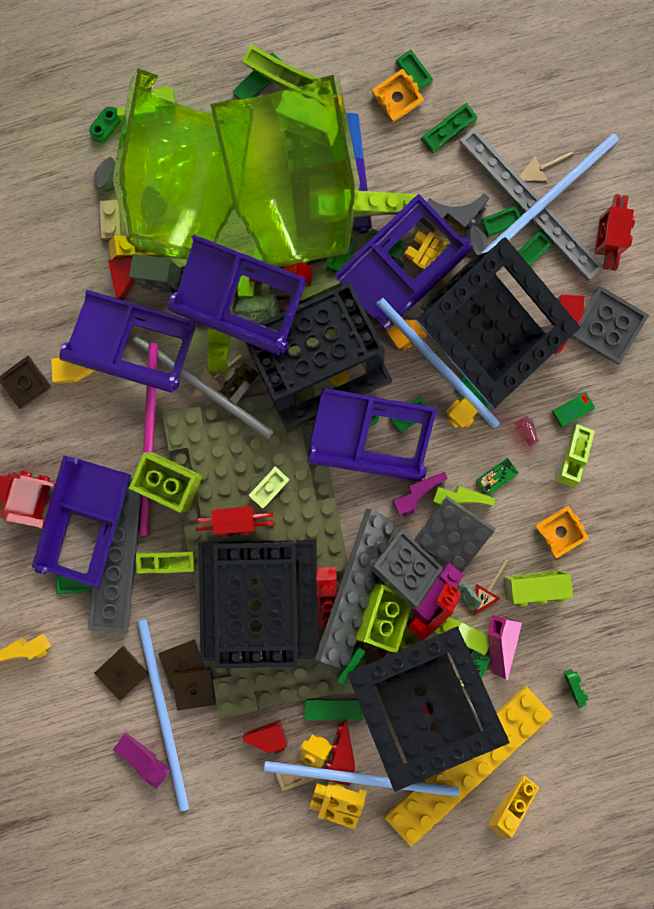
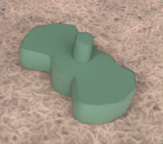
M468 584L459 585L457 589L461 593L463 601L468 603V608L472 610L479 608L481 598L477 597V594L469 588Z

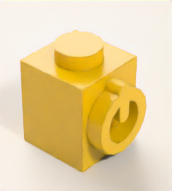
M457 398L445 412L448 414L449 424L455 429L457 427L461 429L464 426L468 428L475 421L473 417L478 410L465 398L462 400Z
M312 735L308 741L304 740L300 747L302 753L299 760L308 766L322 768L329 758L332 746L325 738Z

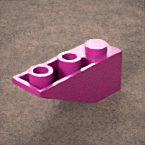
M492 615L488 631L492 673L508 679L522 623L507 617Z

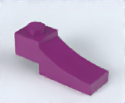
M442 472L409 485V494L393 500L397 513L399 515L403 514L404 517L415 513L413 509L418 508L416 504L419 499L432 487L447 480L446 473Z
M451 563L443 567L419 605L411 609V611L425 624L429 622L439 608L435 601L443 585L448 582L457 587L464 575Z
M126 732L113 748V751L126 760L139 773L141 779L155 789L158 788L170 771L169 767L155 758L156 754Z

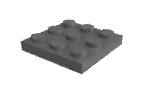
M599 286L578 323L581 328L571 337L619 365L649 317V314Z
M446 496L414 540L446 564L451 563L462 573L495 532V528Z
M400 529L370 569L404 602L414 609L419 605L443 567L403 529Z

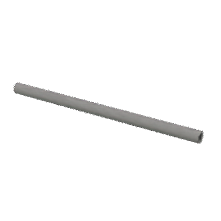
M136 335L132 343L148 353L149 342ZM158 350V361L172 371L175 361ZM182 367L181 378L265 438L269 439L272 436L273 431Z

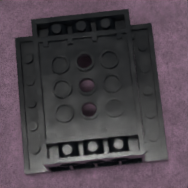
M506 237L502 238L488 252L477 254L420 307L424 312L416 319L424 331L494 409L581 328ZM503 266L551 322L552 326L540 327L498 278L496 273ZM473 304L479 308L475 316L470 313V307ZM484 319H489L491 322V326L487 330L482 326ZM497 333L503 336V341L500 344H497L494 340Z
M350 282L345 285L341 283L299 301V303L303 304L297 307L286 339L288 345L284 353L276 355L245 342L286 431L316 418L320 395L296 405L293 394L350 368L362 364L366 374L333 388V390L366 395L392 383V378L384 364L385 350ZM283 308L254 322L275 331H280L287 311ZM328 330H335L337 334L333 338H328L325 333ZM310 338H316L319 342L316 346H309L307 341ZM292 346H297L300 348V352L293 355L289 353V349Z
M316 540L199 542L200 661H215V668L298 667L299 659H315L319 649ZM297 560H299L301 638H297ZM258 579L261 582V588L253 590L250 587V581ZM254 599L259 600L262 604L261 609L253 610L250 607V602ZM253 620L260 621L262 624L261 630H252L251 622Z
M458 626L347 673L394 792L510 743ZM448 653H450L456 669L460 675V678L464 684L467 694L481 723L483 731H481L478 726V723L474 717L471 707L467 701L464 691L450 662ZM373 685L376 686L378 689V692L385 706L393 729L396 733L404 756L407 760L406 764H403V761L401 759L393 736L390 732V729L388 727L380 704L373 690ZM417 685L425 686L426 693L423 696L415 694V687ZM426 703H430L434 707V712L431 715L423 713L422 708ZM439 722L442 725V731L439 734L431 732L430 727L432 723Z

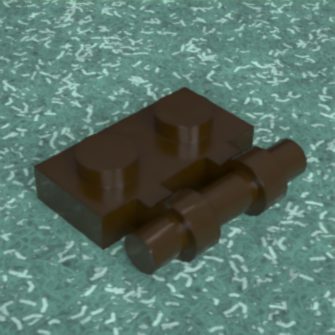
M245 362L240 367H236L235 373L228 381L224 382V387L220 390L234 404L237 403L259 375L256 370Z

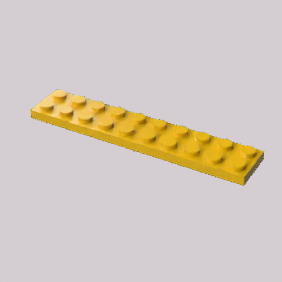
M526 685L496 712L508 737L509 744L421 781L459 787L458 797L410 791L384 815L389 824L410 847L553 716Z

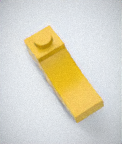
M44 633L28 643L24 638H21L0 651V661L15 657H28L29 660L36 657L38 660L47 654L46 650L51 645Z

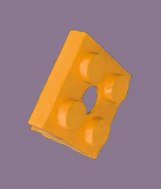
M401 69L371 90V93L392 123L424 102V98L418 91V84L413 82L412 75L408 76L404 69ZM400 92L403 95L402 101H393V93Z
M565 506L534 525L556 559L589 539L584 531L585 527L579 522L580 519L574 515L569 506ZM557 527H565L566 535L564 537L556 535Z

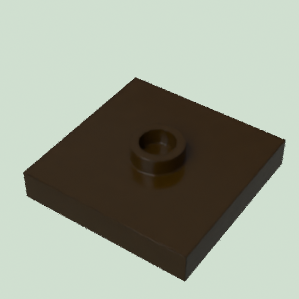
M26 356L0 375V383L19 409L24 408L52 387L30 356Z
M195 639L158 653L171 689H173L172 672L206 667L204 661H200V650Z
M122 646L94 674L121 701L149 675V672L125 646Z
M210 667L171 673L177 711L216 705Z

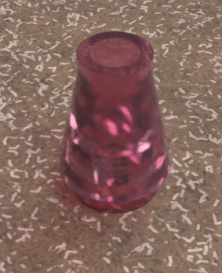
M526 416L515 422V429L529 446L539 442L533 419Z

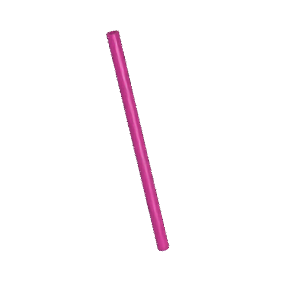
M149 343L147 367L157 370L158 344ZM149 386L146 387L143 453L153 452L156 388ZM142 494L139 535L148 536L151 499Z

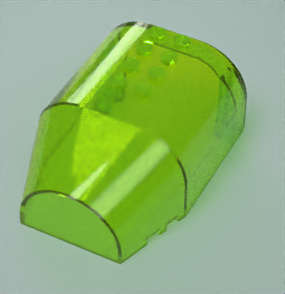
M138 68L130 80L112 178L126 240L131 245L150 253L188 260L193 243V234L216 243L220 232L228 222L231 212L237 205L254 107L235 101L225 112L207 113L165 100L151 91L152 86L158 79V75Z
M337 75L314 79L312 84L241 100L230 99L210 104L235 212L244 222L248 234H251L256 243V248L265 263L276 267L349 252L360 181L340 78Z

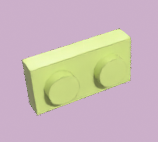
M274 467L249 496L264 508L290 479L278 468Z

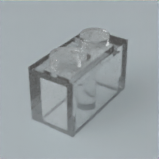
M272 294L241 297L233 312L235 315L255 323H261L278 315L281 308L276 295Z

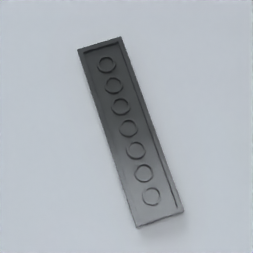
M130 478L100 587L92 588L88 626L90 630L128 632L141 509V494L129 489L133 478Z
M366 508L315 657V660L343 670L350 662L357 641L356 635L363 623L362 617L365 608L369 605V596L378 577L370 568L389 544L396 523L372 509Z

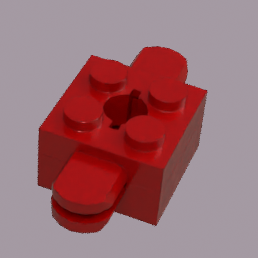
M615 194L612 206L599 218L594 254L604 255V270H609L610 268L611 271H616L619 267L620 254L632 244L633 236L630 234L631 228L635 224V216H633L634 209H627L628 195H623L621 198L620 194Z
M255 506L211 510L212 518L195 519V523L212 522V526L195 527L196 531L213 530V534H218L219 538L231 537L233 533L237 532L239 536H247L257 529L256 526L274 525V521L256 522V518L274 517V513L255 514Z

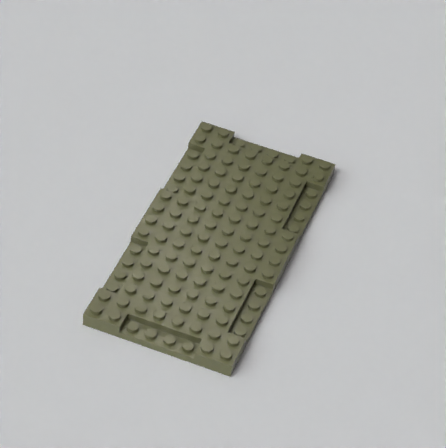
M311 386L293 394L295 404L298 405L314 398V387ZM269 394L239 399L236 403L237 406L273 431L272 436L267 439L219 404L162 413L172 461L203 475L189 511L182 512L188 552L194 551L195 571L192 574L198 603L199 542L316 540L317 567H336L338 593L348 561L330 469L327 466L307 463L315 418L286 431ZM276 467L290 480L262 508L249 494ZM255 506V514L274 513V517L256 518V522L274 521V525L256 526L257 529L247 536H239L237 532L233 533L231 537L219 538L218 534H213V530H195V527L212 526V522L195 523V519L212 518L211 510ZM297 560V638H301L299 560ZM252 579L250 587L253 590H258L261 588V582L258 579ZM254 599L250 602V607L257 611L261 609L262 604L259 600ZM253 620L250 624L254 631H259L262 628V624L258 620ZM318 624V638L320 646L325 629L319 630ZM356 641L354 649L358 644L364 648V643ZM366 653L354 670L368 665ZM299 659L298 667L215 668V661H210L220 718L332 694L336 696L354 692L349 678L343 685L337 681L336 676L340 672V668L315 659Z

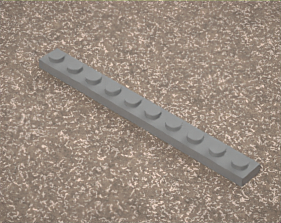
M475 128L460 140L461 146L524 213L540 200L537 194ZM548 206L531 220L587 281L603 268V265Z

